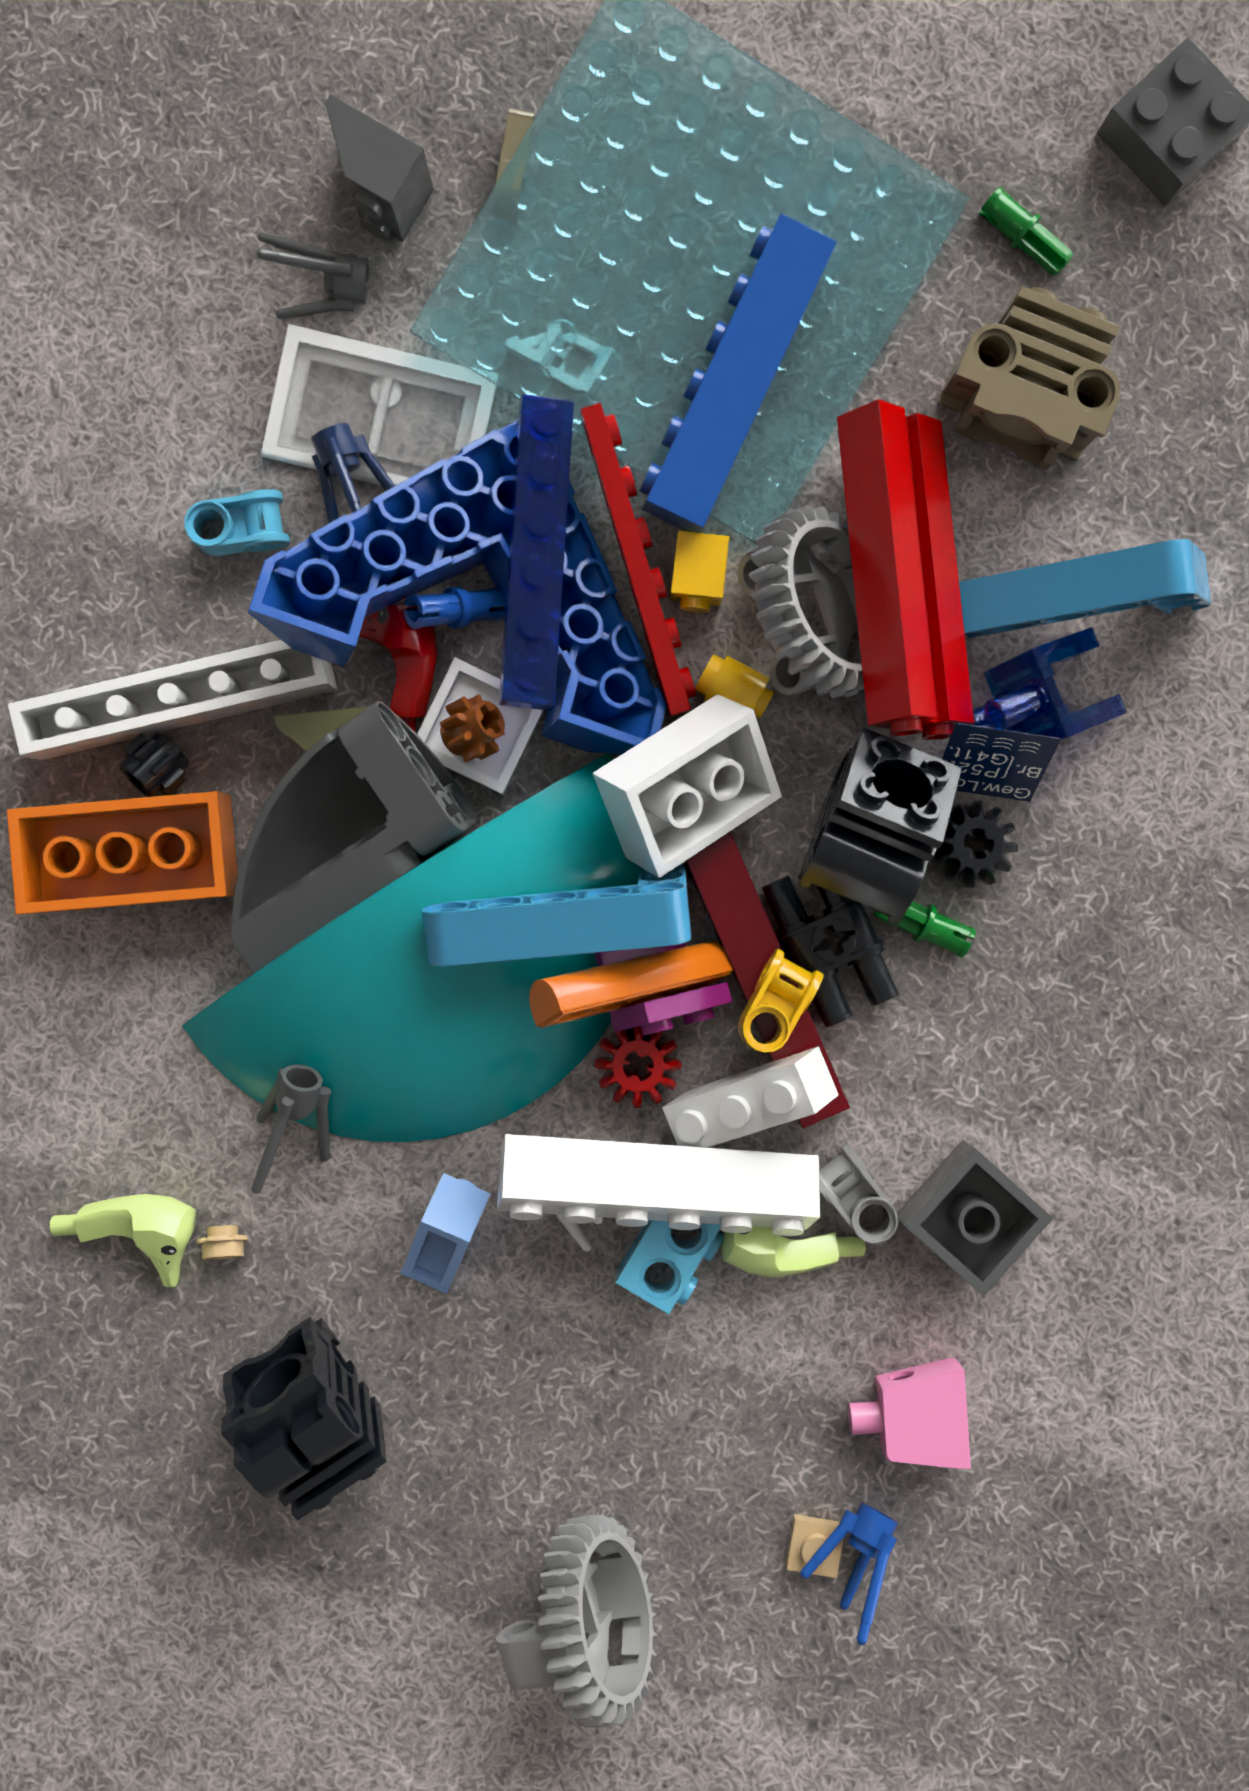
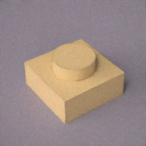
M794 1514L785 1561L786 1570L800 1572L840 1522ZM844 1538L812 1574L837 1578Z

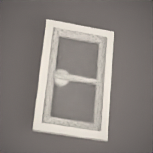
M288 324L261 457L317 470L312 459L316 451L311 437L329 426L348 423L354 437L364 435L370 451L396 486L436 462L451 458L458 454L461 448L487 434L499 375ZM358 457L360 467L349 473L351 479L381 486L362 458Z

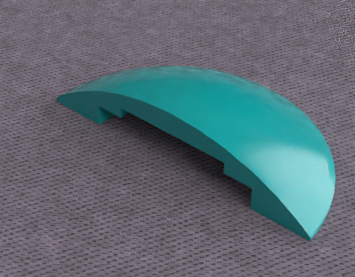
M607 753L557 781L396 879L255 972L184 1023L182 1027L199 1050L227 1079L261 1104L264 1103L273 1088L280 1068L300 1064L318 1071L322 1076V1086L331 1089L328 1102L329 1133L341 1137L374 1142H413L440 1139L483 1127L503 1119L534 1102L557 1085L586 1057L605 1033L612 1020L610 1012H605L544 1028L536 1027L529 1002L531 986L536 980L597 967L595 953L454 966H433L428 963L421 909L444 902L637 885L640 866L625 857L592 774L613 760L611 754ZM275 1105L273 1111H275L276 1113H278L277 1105ZM316 1107L304 1119L294 1121L317 1129Z

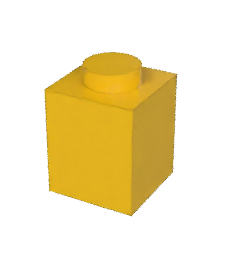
M687 531L677 532L670 601L680 602L679 609L694 613L710 612L711 605H721L729 536Z

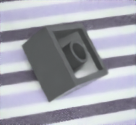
M330 94L325 105L344 176L353 198L352 202L362 218L360 223L366 230L378 238L387 240L391 234L404 242L434 190L424 149Z

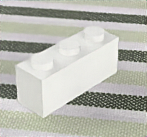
M818 1046L686 1091L662 1107L678 1146L708 1148L816 1114L839 1094Z

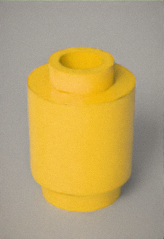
M713 654L695 687V691L705 695L703 701L706 702L718 694L753 709L755 716L759 719L762 717L774 694V691L766 687L770 677L728 655L723 659Z

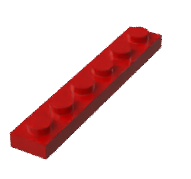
M601 403L581 408L580 418L662 695L667 705L668 714L672 716L691 710L688 699L696 697L694 683L689 668L679 669L673 649L682 647L681 639L674 618L664 619L659 599L667 597V592L659 567L650 569L644 549L652 547V541L644 516L635 519L629 498L637 496V490L629 465L620 468L614 447L622 445V439L615 415L605 416Z

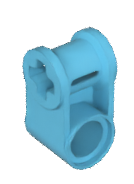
M255 490L240 494L239 496L203 500L190 507L185 516L184 527L187 535L202 552L211 556H223L247 551L263 552L286 548L291 543L290 536L283 532L279 507L283 503V494L278 490ZM262 514H263V518H264L265 529H264V525H263ZM208 520H224V529L217 538L207 540L201 537V529Z

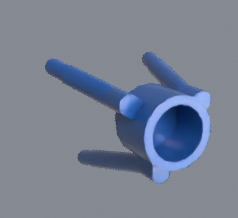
M861 1502L856 1514L846 1509L839 1525L800 1571L802 1578H809L848 1532L851 1533L848 1544L859 1550L860 1554L840 1602V1608L846 1610L849 1608L853 1596L858 1589L870 1558L876 1559L857 1635V1643L859 1645H865L868 1639L889 1555L897 1541L893 1533L898 1525V1522Z

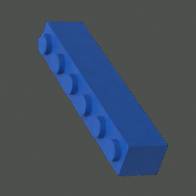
M780 213L773 230L765 226L762 227L749 255L758 260L751 277L740 274L727 302L736 307L728 325L718 321L705 349L714 354L706 372L696 368L683 397L692 401L684 419L674 415L661 444L670 448L662 467L652 462L640 487L639 492L648 495L642 508L643 511L684 531L701 532L837 241L783 213Z

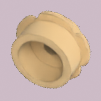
M237 1225L207 1227V1238L197 1239L196 1244L202 1245V1260L244 1257V1242L248 1241V1236L238 1235Z

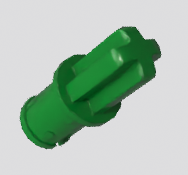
M1001 186L989 197L978 213L1012 242L1010 247L1013 250L1017 247L1021 248L1050 275L1055 276L1060 273L1073 256L1072 251L1039 223L1042 218L1041 215L1037 213L1033 216L1004 191Z
M912 901L898 925L889 923L913 934V940L920 943L924 939L954 953L960 958L967 954L972 945L966 939H974L976 934L975 928L966 926L936 912L937 908L935 905L928 904L925 907ZM875 910L873 911V915L876 918L887 922L889 916Z

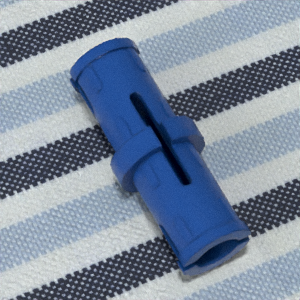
M449 587L443 593L411 594L407 596L404 602L406 606H418V609H404L405 620L413 629L437 625H447L452 627V629H459L468 626L470 622L499 621L507 613L504 609H492V607L507 606L506 595L503 590L497 587L466 591L464 588L461 589V587Z

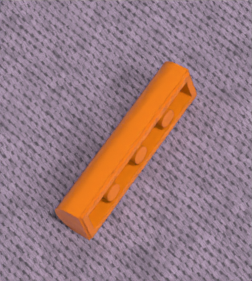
M715 941L704 942L536 980L530 989V1009L536 1027L544 1028L708 987L729 976L730 972L733 971V967L725 949Z

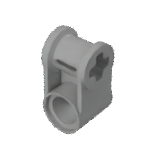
M846 1142L841 1146L842 1152L819 1169V1191L832 1208L839 1211L859 1238L871 1244L883 1243L889 1240L896 1232L898 1214L894 1206L874 1182V1176ZM873 1204L882 1206L885 1217L878 1227L866 1229L860 1226L859 1216L865 1207Z

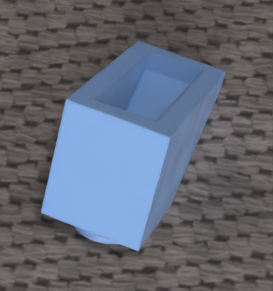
M443 1173L420 1222L400 1274L447 1294L491 1193L477 1188L470 1181L456 1179Z

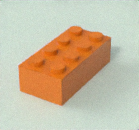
M212 791L7 809L16 914H41L234 897L238 870L232 800L229 794Z

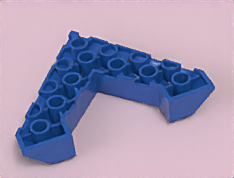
M538 406L521 414L519 419L498 430L496 428L461 448L458 454L451 458L436 462L372 499L370 504L349 516L345 514L311 533L308 539L285 552L281 550L267 558L263 563L248 610L249 615L292 649L344 667L356 647L364 617L406 599L411 594H417L483 564L495 586L503 590L506 595L507 608L553 689L541 736L586 752L624 754L661 730L667 707L660 688H654L643 663L646 656L631 621H625L615 598V594L618 591L584 513H580L573 498L575 494L559 454L558 452L553 453L542 429L545 422Z

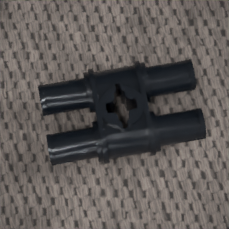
M788 875L763 886L762 890L780 927L776 931L778 935L776 936L778 942L782 941L790 961L811 973L818 970L824 974L813 1002L825 1027L833 1026L853 1016L835 976V973L838 972L837 967L847 964V966L853 965L872 1006L899 995L881 955V952L885 950L883 947L885 943L883 939H878L863 904L828 889L817 887L826 908L822 910L824 914L817 918H814L813 915L808 916ZM826 927L831 932L849 931L848 934L843 936L842 940L836 943L838 952L835 954L831 949L813 950V947L819 945V942L825 938L823 929Z

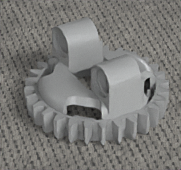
M806 506L791 512L788 511L773 519L772 523L764 526L763 531L765 534L755 540L758 548L748 552L741 558L737 570L738 582L742 590L755 600L758 612L756 617L761 622L765 632L764 637L766 640H769L776 651L769 669L770 679L774 688L786 696L816 690L820 696L829 692L832 699L841 696L849 698L864 691L861 660L856 663H851L847 660L852 636L859 634L848 523H842L840 514L837 512L828 514L827 509L824 507L814 509ZM823 541L826 544L825 549L834 555L841 564H845L847 568L836 574L832 573L814 556L810 547ZM809 583L812 584L828 635L817 637L814 634L800 607L796 594L797 589Z
M604 1515L579 1516L567 1519V1524L558 1526L559 1536H553L550 1539L552 1551L544 1554L545 1562L540 1573L542 1595L538 1596V1602L542 1605L541 1612L527 1614L528 1619L515 1622L503 1628L497 1634L496 1641L511 1689L524 1690L554 1686L555 1694L564 1693L563 1709H572L574 1721H583V1727L585 1728L613 1727V1725L622 1724L623 1721L631 1720L635 1712L641 1709L643 1705L642 1698L647 1697L649 1693L647 1681L651 1680L654 1676L650 1663L657 1657L652 1649L653 1639L658 1636L653 1631L652 1617L656 1614L652 1612L650 1598L654 1593L648 1591L646 1580L649 1573L642 1570L641 1562L643 1556L634 1551L635 1540L627 1536V1529L623 1525H618L614 1518H606ZM595 1550L598 1554L591 1558V1555ZM622 1619L621 1665L609 1666V1626L612 1620ZM585 1633H589V1637L587 1639Z

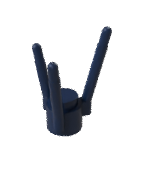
M348 423L329 426L311 437L316 451L312 459L319 473L329 523L339 518L331 476L339 478L352 513L361 509L359 498L349 474L360 467L358 457L362 458L385 491L395 486L370 451L364 435L354 437Z

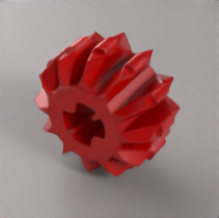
M641 1026L633 1027L635 1037L628 1038L625 1030L615 1032V1035L621 1042L618 1046L609 1039L602 1038L599 1046L604 1051L612 1054L613 1058H596L594 1060V1067L613 1070V1072L599 1079V1085L602 1089L608 1088L616 1082L619 1083V1086L614 1091L613 1101L620 1103L629 1090L633 1092V1107L641 1108V1092L648 1090L651 1100L655 1104L662 1101L661 1094L656 1087L658 1082L667 1089H675L676 1081L663 1072L664 1070L676 1071L681 1069L682 1062L676 1058L663 1059V1056L677 1048L674 1039L667 1040L660 1046H657L656 1043L662 1036L663 1031L649 1034L647 1039L643 1037ZM636 1051L640 1057L649 1055L652 1058V1064H646L649 1071L646 1075L640 1077L636 1071L629 1073L625 1071L623 1064L629 1065V1058L626 1056L631 1052Z

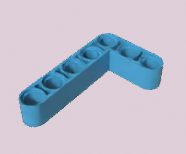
M1188 539L1163 541L959 582L964 633L968 634V638L1150 605L1167 614L1172 613L1173 609L1191 606L1192 610H1198L1211 606L1205 553Z
M684 862L660 878L639 867L637 885L453 901L433 904L421 909L428 963L433 966H454L662 947L682 944L692 938Z

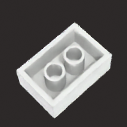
M718 694L592 773L625 857L658 878L664 876L782 797L754 710Z

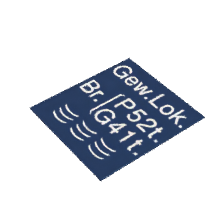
M956 723L942 760L962 768L956 791L1030 802L1062 738Z

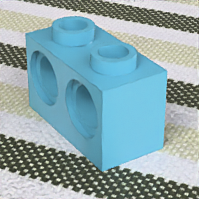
M648 1220V1224L642 1227L615 1272V1283L665 1313L670 1314L676 1302L684 1305L691 1296L698 1281V1278L693 1276L702 1258L710 1261L719 1249L724 1238L723 1233L719 1231L720 1224L700 1223L698 1234L691 1240L682 1241L673 1236L671 1233L672 1228L668 1226V1221ZM662 1262L668 1264L674 1270V1273L666 1283L654 1284L645 1276L647 1268L654 1263Z

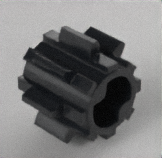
M155 731L147 738L140 733L123 749L126 753L124 756L126 759L119 764L120 770L145 796L155 797L161 792L165 795H171L186 781L183 776L185 775L184 770L190 766L188 764L189 760L181 749L165 734Z

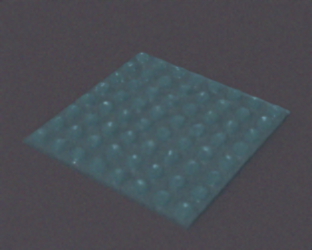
M605 0L417 317L410 332L586 441L587 438L580 418V409L601 403L604 415L614 414L619 427L622 445L614 447L617 459L646 477L652 462L662 467L670 448L661 443L674 415L684 419L692 401L683 396L696 368L706 372L714 354L705 349L718 321L728 325L736 307L727 302L740 274L751 277L758 260L749 255L762 227L765 226L773 230L780 213H783L837 241L835 248L709 514L716 521L756 544V538L765 534L763 527L772 523L773 519L786 512L836 427L837 416L842 415L969 201L970 196L666 1Z

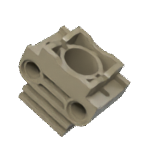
M1021 286L998 323L984 325L975 332L952 368L938 404L961 413L953 432L975 441H987L1003 445L1015 452L1023 461L1047 470L1059 454L1078 461L1082 451L1097 436L1102 438L1105 435L1119 401L1121 392L1119 380L1113 371L1101 365V363L1108 357L1112 348L1109 344L1117 336L1120 326L1107 321V317L1098 310L1087 307L1077 309L1058 301L1057 295L1047 289L1039 287L1029 289Z

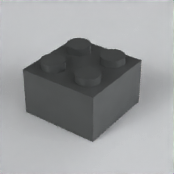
M1188 37L1112 107L1097 134L1164 206H1167L1239 139L1248 128L1249 101Z
M964 1140L955 1147L897 1212L898 1219L908 1230L983 1297L1053 1220V1217L976 1148Z

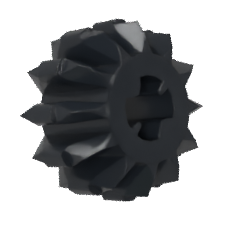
M982 801L971 802L968 813L961 804L953 805L951 809L953 821L949 819L946 829L947 834L941 845L944 846L945 853L936 855L932 859L933 865L940 866L951 862L952 864L947 869L944 878L952 882L959 878L963 872V883L966 888H974L979 876L986 885L996 883L994 868L1002 872H1009L1012 868L1011 863L1002 854L1017 852L1019 848L1017 843L1004 841V835L1010 834L1015 830L1014 824L1007 823L998 827L996 824L1002 816V810L999 807H994L984 816ZM971 830L975 831L976 840L984 841L983 851L975 852L976 859L972 858V849L964 848L963 845L964 838L973 837Z

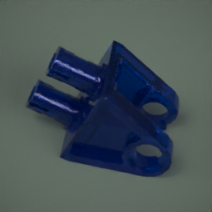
M1093 627L1032 648L984 672L993 698L986 701L984 705L973 709L974 724L970 725L1062 738L1061 740L1126 714L1127 710L1120 694L1073 713L1070 712L1068 705L1064 704L1053 678L1055 673L1052 666L1099 647L1100 644Z

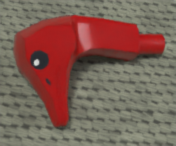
M399 601L364 618L359 637L377 642L392 654L396 666V683L390 709L415 732L416 718L426 716L437 660L435 626H427L420 629L411 628L405 620L404 609H418V606L404 605L405 601Z

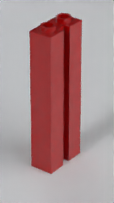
M877 399L837 416L868 726L890 728L891 736H909L922 733L923 740L946 739L951 737L956 723L974 724L942 421L920 413H914L906 417L905 408Z

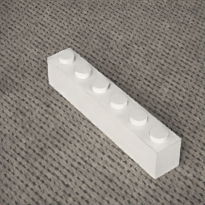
M277 640L9 703L8 708L19 755L37 760H45L134 739L140 733L147 736L155 731L164 732L338 691L331 662L296 651L282 640Z
M505 1134L500 1148L497 1211H509L510 1217L517 1220H538L542 1218V1214L563 1215L564 1221L576 1224L592 1223L595 1221V1217L616 1218V1224L627 1227L645 1226L648 1224V1220L668 1221V1226L677 1230L700 1228V1223L720 1224V1230L728 1233H746L752 1231V1227L772 1228V1234L798 1236L803 1234L804 1230H807L820 1218L818 1155Z

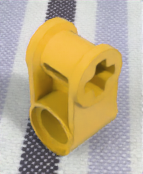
M777 948L763 968L756 982L755 990L740 1015L738 1034L742 1041L748 1047L764 1053L774 1052L782 1048L788 1041L801 1014L804 1013L814 998L824 974L818 970L811 973L784 958V951ZM781 975L796 983L798 988L782 980L779 976ZM769 1013L776 1021L777 1030L771 1040L759 1043L753 1038L750 1026L752 1020L757 1015Z

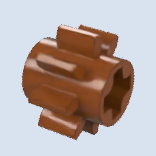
M478 694L470 699L463 696L445 706L450 717L440 721V735L445 747L451 753L462 756L464 762L467 763L477 757L483 760L500 751L495 739L505 735V722L502 713L496 705L489 701H483L481 695Z

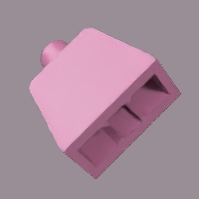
M947 1358L876 1375L877 1401L848 1403V1420L851 1435L879 1433L880 1448L886 1460L946 1468L971 1469L965 1370L956 1358Z

